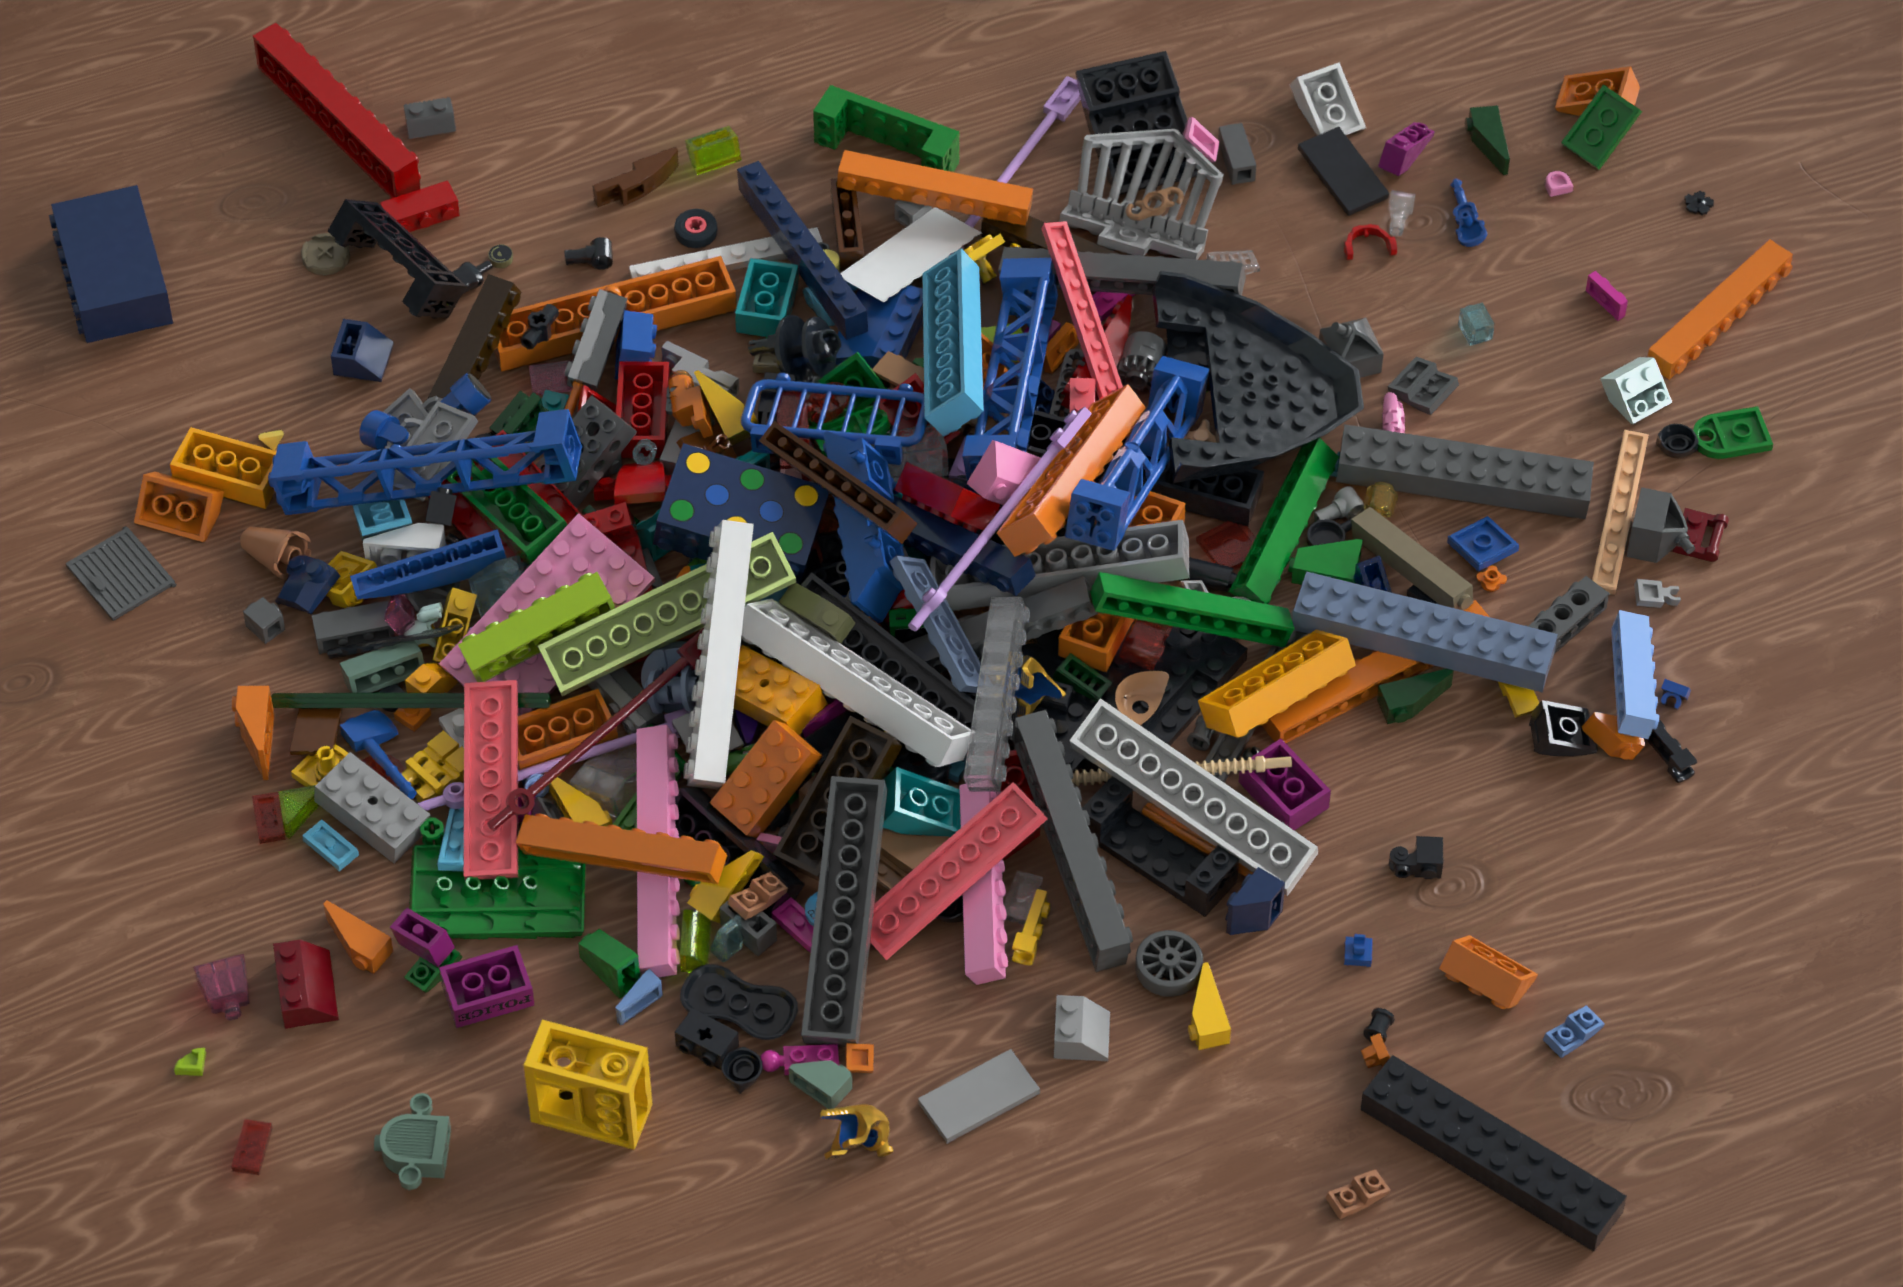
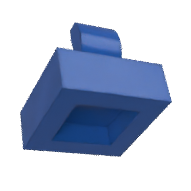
M1665 679L1661 689L1666 693L1662 696L1661 703L1665 705L1668 698L1674 697L1676 698L1674 708L1678 710L1682 705L1681 698L1688 700L1691 689Z
M1362 934L1346 937L1344 965L1371 967L1373 938H1365V935Z

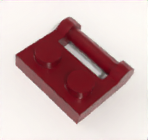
M1685 508L1683 516L1688 527L1687 534L1690 537L1689 541L1695 546V550L1687 554L1682 547L1676 546L1673 552L1709 562L1717 561L1720 554L1718 548L1723 531L1728 526L1729 518L1724 514L1712 515ZM1706 527H1714L1709 546L1706 548L1701 547Z

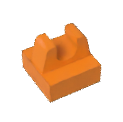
M1379 1033L1370 1037L1372 1045L1361 1050L1368 1068L1377 1065L1383 1067L1390 1058L1382 1036Z

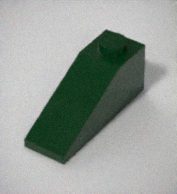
M1498 105L1471 107L1469 117L1465 118L1466 132H1470L1472 142L1503 175H1508L1510 156Z
M1446 668L1379 685L1377 702L1386 723H1402L1412 719L1452 686L1454 670Z

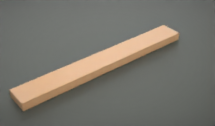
M1624 430L1592 578L1595 583L1612 595L1616 594L1649 434Z

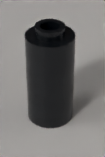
M1189 557V578L1178 581L1202 580L1207 588L1229 592L1237 574L1234 573L1233 567Z

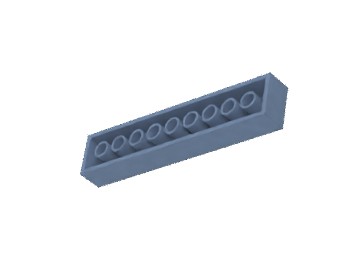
M1306 572L1292 618L1294 630L1309 634L1317 629L1348 638L1351 645L1542 693L1554 656L1558 635Z

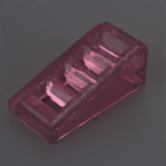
M404 594L391 596L384 615V620L398 635H403L415 625L414 608Z

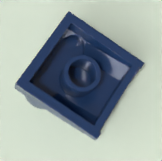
M305 555L295 556L287 565L286 570L289 577L277 595L275 602L278 605L282 604L312 614L340 578V574L322 560Z

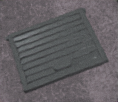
M126 526L123 527L122 531L66 563V567L113 621L168 588L176 587L177 585L173 578Z

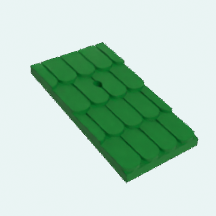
M414 845L412 849L409 909L445 929L450 939L574 938L583 934L585 863L527 855L518 847V877L506 878L504 876H497L495 879L480 880L476 877H468L465 880L464 871L438 870L437 862L441 845Z

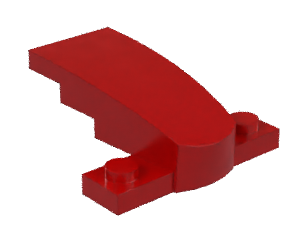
M661 461L625 464L619 470L616 479L607 477L597 482L594 486L595 501L614 499L615 505L623 502L632 504L664 501L672 475H665L664 466Z

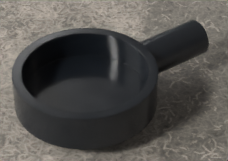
M1327 519L1314 522L1307 532L1308 546L1345 541V533L1352 530L1351 519L1342 524Z

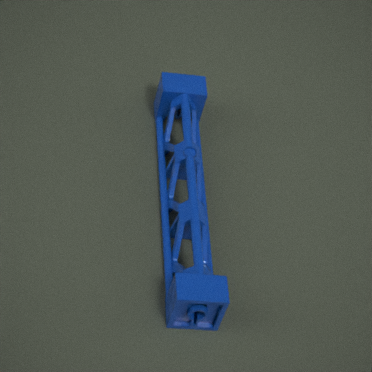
M1052 258L1003 259L1000 273L1003 298L983 389L984 412L977 418L974 435H966L962 455L967 482L992 440L1024 452L1027 451L1052 318L1055 314L1058 299ZM1009 315H1016L1019 318L1007 326ZM1025 324L1029 327L1028 333L1012 334ZM1011 360L1020 362L1017 365H1015ZM1001 363L1008 371L996 379L998 366ZM1014 376L1019 379L1018 385L1001 387ZM1000 413H1007L1009 416L1005 418ZM989 415L998 424L985 433ZM1004 429L1008 432V435H997ZM968 485V489L970 491L977 493L973 488H971Z
M1165 356L1161 357L1153 371L1148 407L1135 424L1132 433L1128 436L1121 449L1118 450L1098 483L1081 479L1073 490L1066 527V538L1115 551L1127 527L1170 461L1169 447L1167 448V432L1169 433V439L1171 437L1184 439L1192 425L1196 423L1203 412L1210 368ZM1165 406L1169 407L1171 413H1176L1174 425L1163 412ZM1185 412V418H1186V420H1185V422L1183 423V425L1181 426V422H1182V418H1183V413ZM1145 455L1150 456L1151 461H1149ZM1143 468H1144L1145 471H1146V478H1147V481H1146V483L1144 484V486H1143Z
M569 409L540 412L536 431L406 447L394 444L388 449L313 457L307 441L278 444L276 455L273 456L272 471L269 472L268 480L270 486L274 487L277 503L279 506H282L285 515L316 512L319 509L426 497L431 495V491L437 492V487L453 490L452 493L536 483L554 484L576 481L582 445ZM529 452L507 471H503L488 459ZM544 453V473L519 476L521 471ZM473 460L493 474V479L470 481ZM452 461L430 480H425L411 469L413 467L430 466L433 463ZM397 469L415 483V488L393 491L395 470ZM374 471L351 490L334 478L358 472ZM458 471L461 483L441 485L453 472ZM380 480L384 492L364 494L369 487ZM321 481L338 493V497L317 500Z

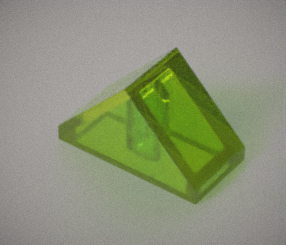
M316 785L278 791L285 835L289 839L319 807L314 802Z

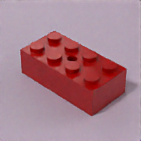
M619 361L616 414L637 431L621 452L622 458H660L667 442L668 414L666 412V395L670 380L669 362Z
M906 462L894 489L903 494L901 499L914 505L916 504V506L975 533H977L978 529L984 530L1000 507V504L987 500L975 492Z

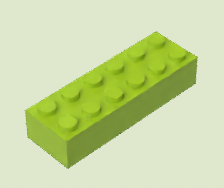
M598 572L593 574L586 573L578 579V582L570 586L564 585L559 587L555 594L548 598H538L529 608L525 610L518 609L512 612L508 619L500 623L499 621L493 622L486 626L485 631L477 635L475 633L463 638L462 643L458 644L476 681L486 682L541 653L538 645L615 609L613 600Z

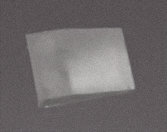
M626 746L591 759L584 763L570 780L571 786L597 801L603 811L607 810L611 816L617 818L637 793V750Z

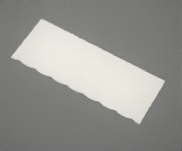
M935 207L840 274L845 281L885 302L889 297L897 294L901 288L911 284L914 279L921 277L922 273L948 257L951 253L959 250L962 245L967 244L982 232Z

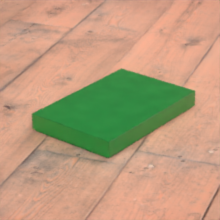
M1603 85L1562 140L1561 144L1600 170L1642 111Z

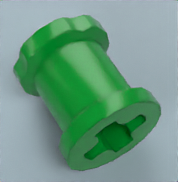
M428 818L420 826L423 845H434L432 841L434 839L435 845H442L444 836L442 821L437 818Z

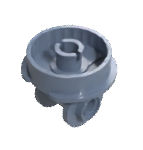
M672 642L662 648L655 649L647 657L641 672L643 689L681 658L676 650L686 642ZM686 666L679 672L682 673L681 677L677 674L646 701L654 714H660L663 711L671 713L684 708L687 712L694 710L696 701H692L693 686L697 685L699 675H695V670L692 671L689 666Z

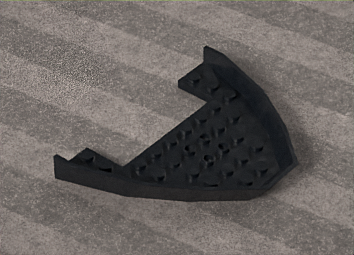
M1159 272L1152 289L1156 328L1204 334L1207 368H1210L1209 386L1216 442L1171 437L1169 452L1173 483L1244 472L1328 434L1364 409L1359 370L1313 334L1255 300L1183 273Z

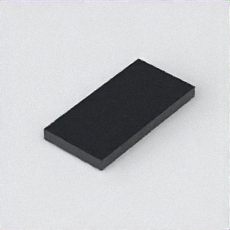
M1339 126L1298 144L1300 153L1347 216L1389 198L1390 193Z

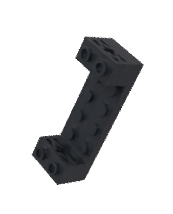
M344 200L328 229V232L334 237V241L343 247L355 246L357 248H374L377 243L380 248L388 251L393 256L392 259L395 262L403 265L411 277L415 278L402 300L409 308V312L419 318L422 316L434 319L438 317L449 318L467 286L377 202Z
M1112 776L1082 807V810H1087L1090 818V825L1088 827L1091 834L1095 833L1099 847L1206 917L1237 883L1239 858L1219 845L1208 856L1196 850L1132 808L1133 789Z

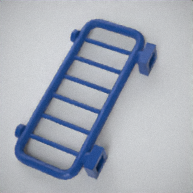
M786 373L777 374L775 380L763 379L753 384L749 390L741 416L742 427L750 433L752 452L773 454L759 440L773 423L782 390L802 392L792 427L783 426L798 438L824 440L823 433L826 431L850 441L863 438L868 444H874L875 450L887 459L888 464L892 465L902 464V447H911L918 444L924 437L928 422L925 419L924 394L913 392L914 389L909 384H901L898 390L808 383L791 381L790 376ZM765 389L777 390L767 425L752 423L751 418L760 391ZM807 393L826 394L816 429L797 428ZM831 395L851 396L841 431L821 430ZM856 397L876 398L866 434L846 432ZM881 399L900 401L891 436L871 434ZM905 401L921 403L922 406L914 434L909 437L896 436Z

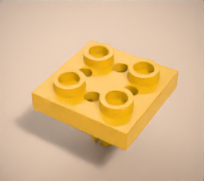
M989 234L964 250L979 266V276L983 284L997 276L985 257L987 253L1005 243L1001 234L993 238Z
M336 744L334 750H330L329 746H323L319 748L317 754H314V756L308 755L291 771L292 778L315 793V786L318 784V781H321L348 752Z

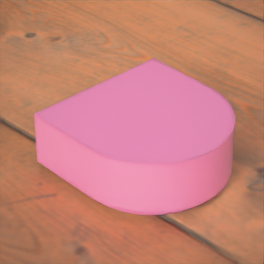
M1554 171L1547 175L1545 187L1550 197L1573 192V184L1569 176L1564 172Z

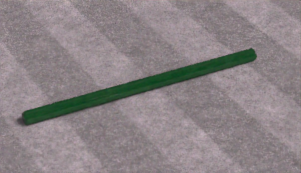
M273 693L271 696L273 708H464V693ZM518 693V708L550 707L551 698L549 693Z

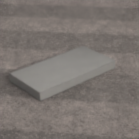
M1010 1049L918 1098V1104L945 1142L949 1143L1040 1094V1088Z

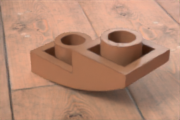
M769 872L753 879L749 888L731 895L727 904L742 918L747 920L780 899L787 892L788 887Z
M1375 1169L1353 1177L1351 1184L1329 1191L1325 1199L1338 1218L1343 1219L1388 1195L1391 1190Z

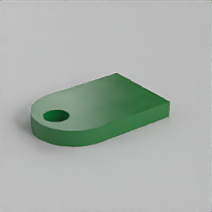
M1758 406L1709 414L1700 418L1694 425L1693 431L1699 440L1697 450L1709 458L1725 459L1771 451L1773 449L1772 439ZM1701 436H1708V437H1710L1712 440H1710V441H1703V440L1700 439V437H1701Z
M873 408L851 413L846 432L866 434ZM878 409L871 434L885 435L890 429V421L887 413L884 410ZM845 416L824 423L821 430L841 431ZM815 439L821 454L827 457L823 449L825 440Z

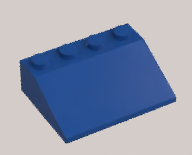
M908 285L901 288L897 294L889 297L885 302L859 289L856 296L867 310L868 332L848 340L844 338L840 331L838 332L841 348L836 355V365L841 364L857 351L871 369L875 367L888 351L906 359L923 322V289Z

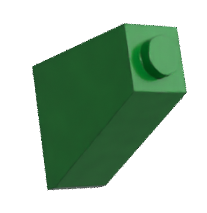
M1354 539L1298 548L1296 557H1291L1288 572L1292 573L1291 583L1302 585L1306 572L1354 583L1361 557L1363 540Z
M601 929L596 930L592 934L585 935L578 943L581 960L619 999L624 997L639 980L638 955Z

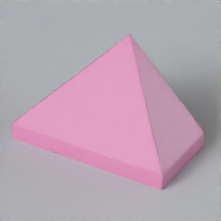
M1194 117L1188 118L1183 136L1209 161L1216 162L1219 141Z

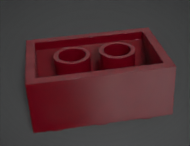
M303 940L274 943L277 980L285 1029L338 1021L339 1016L330 950Z

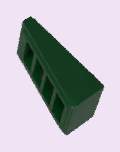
M1069 653L1052 677L1057 682L1072 685L1074 691L1096 702L1101 699L1112 684L1111 681L1071 653ZM1078 674L1082 676L1080 680L1076 678ZM1087 679L1091 680L1088 686L1084 683ZM1096 683L1101 685L1097 691L1092 689Z

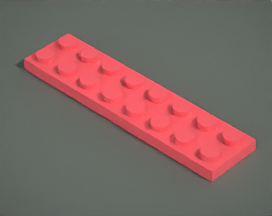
M517 680L464 683V879L466 880L468 877H476L479 880L495 879L497 876L515 878L518 877V845L516 844L518 837V815L511 816L495 831H492L487 823L507 807V796L513 790L518 789ZM516 798V800H515V804H516L517 806H518V798Z
M1014 782L1010 784L874 904L870 943L887 961L1047 820V817Z

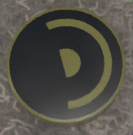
M499 244L489 250V261L493 267L506 268L513 262V252L509 246Z

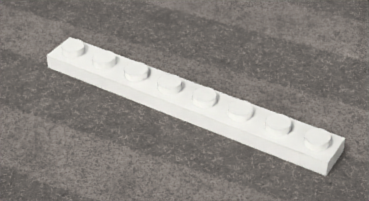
M818 227L808 229L818 243L822 242ZM767 237L629 266L631 279L717 256L722 257L727 271L748 267L750 258L768 261H779L788 258L774 238Z

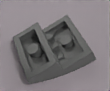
M1415 357L1390 383L1388 390L1415 409L1432 415L1459 386L1457 377L1438 371L1436 363Z

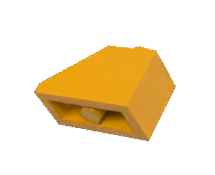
M439 663L422 664L405 680L407 693H447L458 683Z

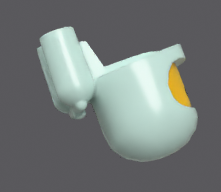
M439 602L423 606L417 614V620L408 623L405 627L404 636L436 629L434 622L442 617V604ZM437 637L415 640L419 648L429 645L434 648Z

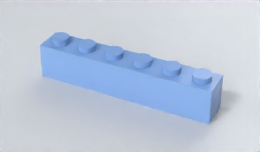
M1619 610L1611 628L1618 733L1648 739L1652 729L1656 730L1659 723V715L1656 714L1658 697L1654 695L1657 681L1653 679L1655 662H1652L1654 645L1651 644L1653 629L1649 627V616Z

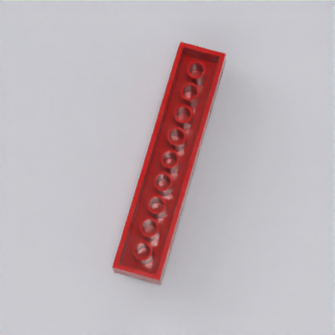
M275 22L253 35L258 68L391 198L421 189V175L418 171L419 159L416 154L404 147L401 139L395 138L390 133L388 127L384 123L381 124L375 118L371 110H366L360 100L347 91L343 83H338L333 78L332 73L319 64L315 56H310L304 46L291 37L287 29H282Z

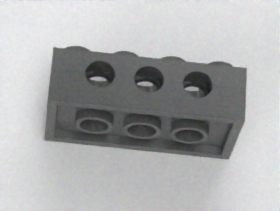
M592 395L572 419L582 445L576 481L554 483L576 508L637 433L633 427ZM544 456L536 464L543 473L545 471Z

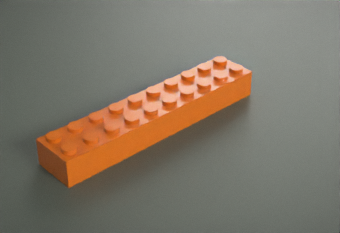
M717 256L514 309L508 326L503 330L499 338V345L494 350L501 372L571 354L576 340L581 341L583 332H580L584 318L589 319L591 311L588 310L591 297H597L599 289L604 290L607 286L613 285L618 287L621 291V296L628 298L626 311L653 314V324L657 325V331L735 311L737 308L736 290L722 257ZM547 304L555 306L559 310V315L551 325V338L548 341L537 343L532 350L525 348L521 344L520 338L529 328L528 316L532 312L542 311ZM618 329V332H617V335H616V338H615L614 342L617 341L619 329Z
M1129 384L1090 405L1088 408L1092 413L1066 447L1056 455L998 530V536L1015 557L1024 552L1026 555L1030 554L1040 544L1044 543L1047 545L1056 539V532L1067 523L1066 518L1069 514L1071 494L1079 481L1084 479L1095 482L1094 479L1104 472V465L1114 458L1112 454L1123 445L1122 440L1132 433L1131 428L1137 423L1146 407Z

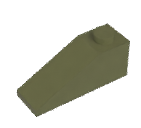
M797 583L790 585L779 600L781 605L840 644L856 624L849 614Z

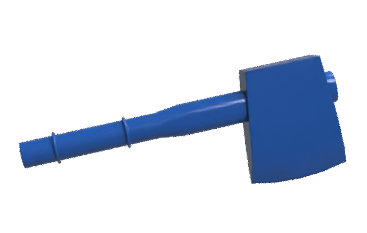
M380 710L369 711L357 717L349 718L340 725L341 736L355 752L365 749L386 771L387 776L391 777L401 792L410 799L416 796L417 792L411 786V783L404 778L397 766L393 765L387 754L379 746V744L399 734L396 726Z

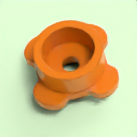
M1494 565L1487 567V570L1477 573L1476 576L1477 581L1481 582L1482 588L1490 592L1497 591L1501 584L1507 582L1506 575L1501 574Z

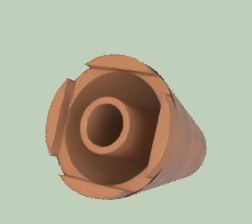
M249 527L240 537L241 547L244 551L278 578L285 581L289 577L286 570L287 565L293 557L300 555L311 557V549H308L310 538L299 531Z

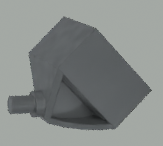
M1367 318L1342 324L1334 322L1332 326L1320 329L1319 340L1359 370L1360 378L1381 373L1383 352Z
M1641 487L1627 557L1657 563L1676 546L1682 547L1687 554L1695 550V546L1689 541L1690 537L1687 534L1688 527L1685 518L1671 493Z

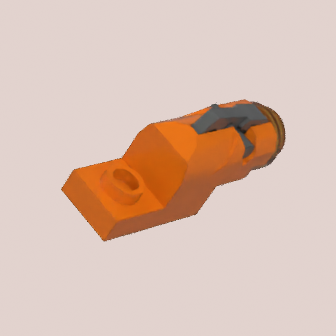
M675 371L669 379V387L667 388V414L673 415L683 427L693 425L695 430H700L703 438L712 436L713 430L709 402L701 386L694 387L693 378L687 371Z

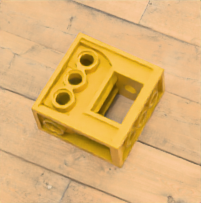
M542 1020L523 1065L531 1122L635 1150L653 1105L648 1048ZM565 1057L570 1059L571 1063L568 1066L562 1067L558 1066L557 1060ZM563 1091L573 1092V1098L569 1100H564L559 1095Z

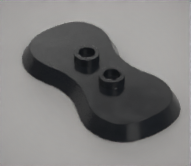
M706 964L694 969L686 978L680 992L681 1004L688 1012L693 1008L710 1018L729 1020L740 1026L751 1036L763 1040H773L784 1035L792 1026L798 1011L797 1000L788 990L778 986L754 985L745 982L726 967L716 964Z

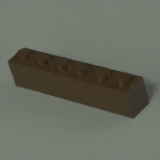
M1028 216L1026 226L985 217L981 221V237L983 238L989 234L992 238L1001 234L1005 243L1001 244L1002 246L1010 247L1012 243H1016L1022 248H1042L1048 250L1041 229L1045 223L1031 216ZM1071 234L1077 252L1115 253L1121 255Z
M488 274L428 398L437 396L443 399L451 392L450 387L466 373L473 375L479 381L482 373L488 367L493 350L499 345V338L503 330L510 322V316L514 307L520 302L522 292L513 282Z

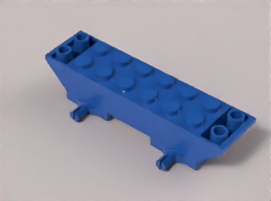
M829 431L823 433L825 440L823 449L828 459L891 503L895 502L893 494L896 495L899 492L894 490L897 483L894 482L890 475L886 458L863 438L850 441ZM834 497L836 504L834 512L839 522L837 531L843 545L841 554L847 568L845 570V577L850 586L849 599L865 615L871 617L875 622L881 623L900 591L904 589L901 582L895 578L893 574L894 569L889 562L895 556H904L903 546Z

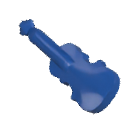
M1456 178L1453 179L1451 184L1458 206L1453 210L1456 223L1460 226L1455 231L1461 245L1466 247L1477 246L1487 237L1485 223L1483 220H1477L1479 216L1477 208L1473 202H1467L1464 190L1461 187L1462 181Z

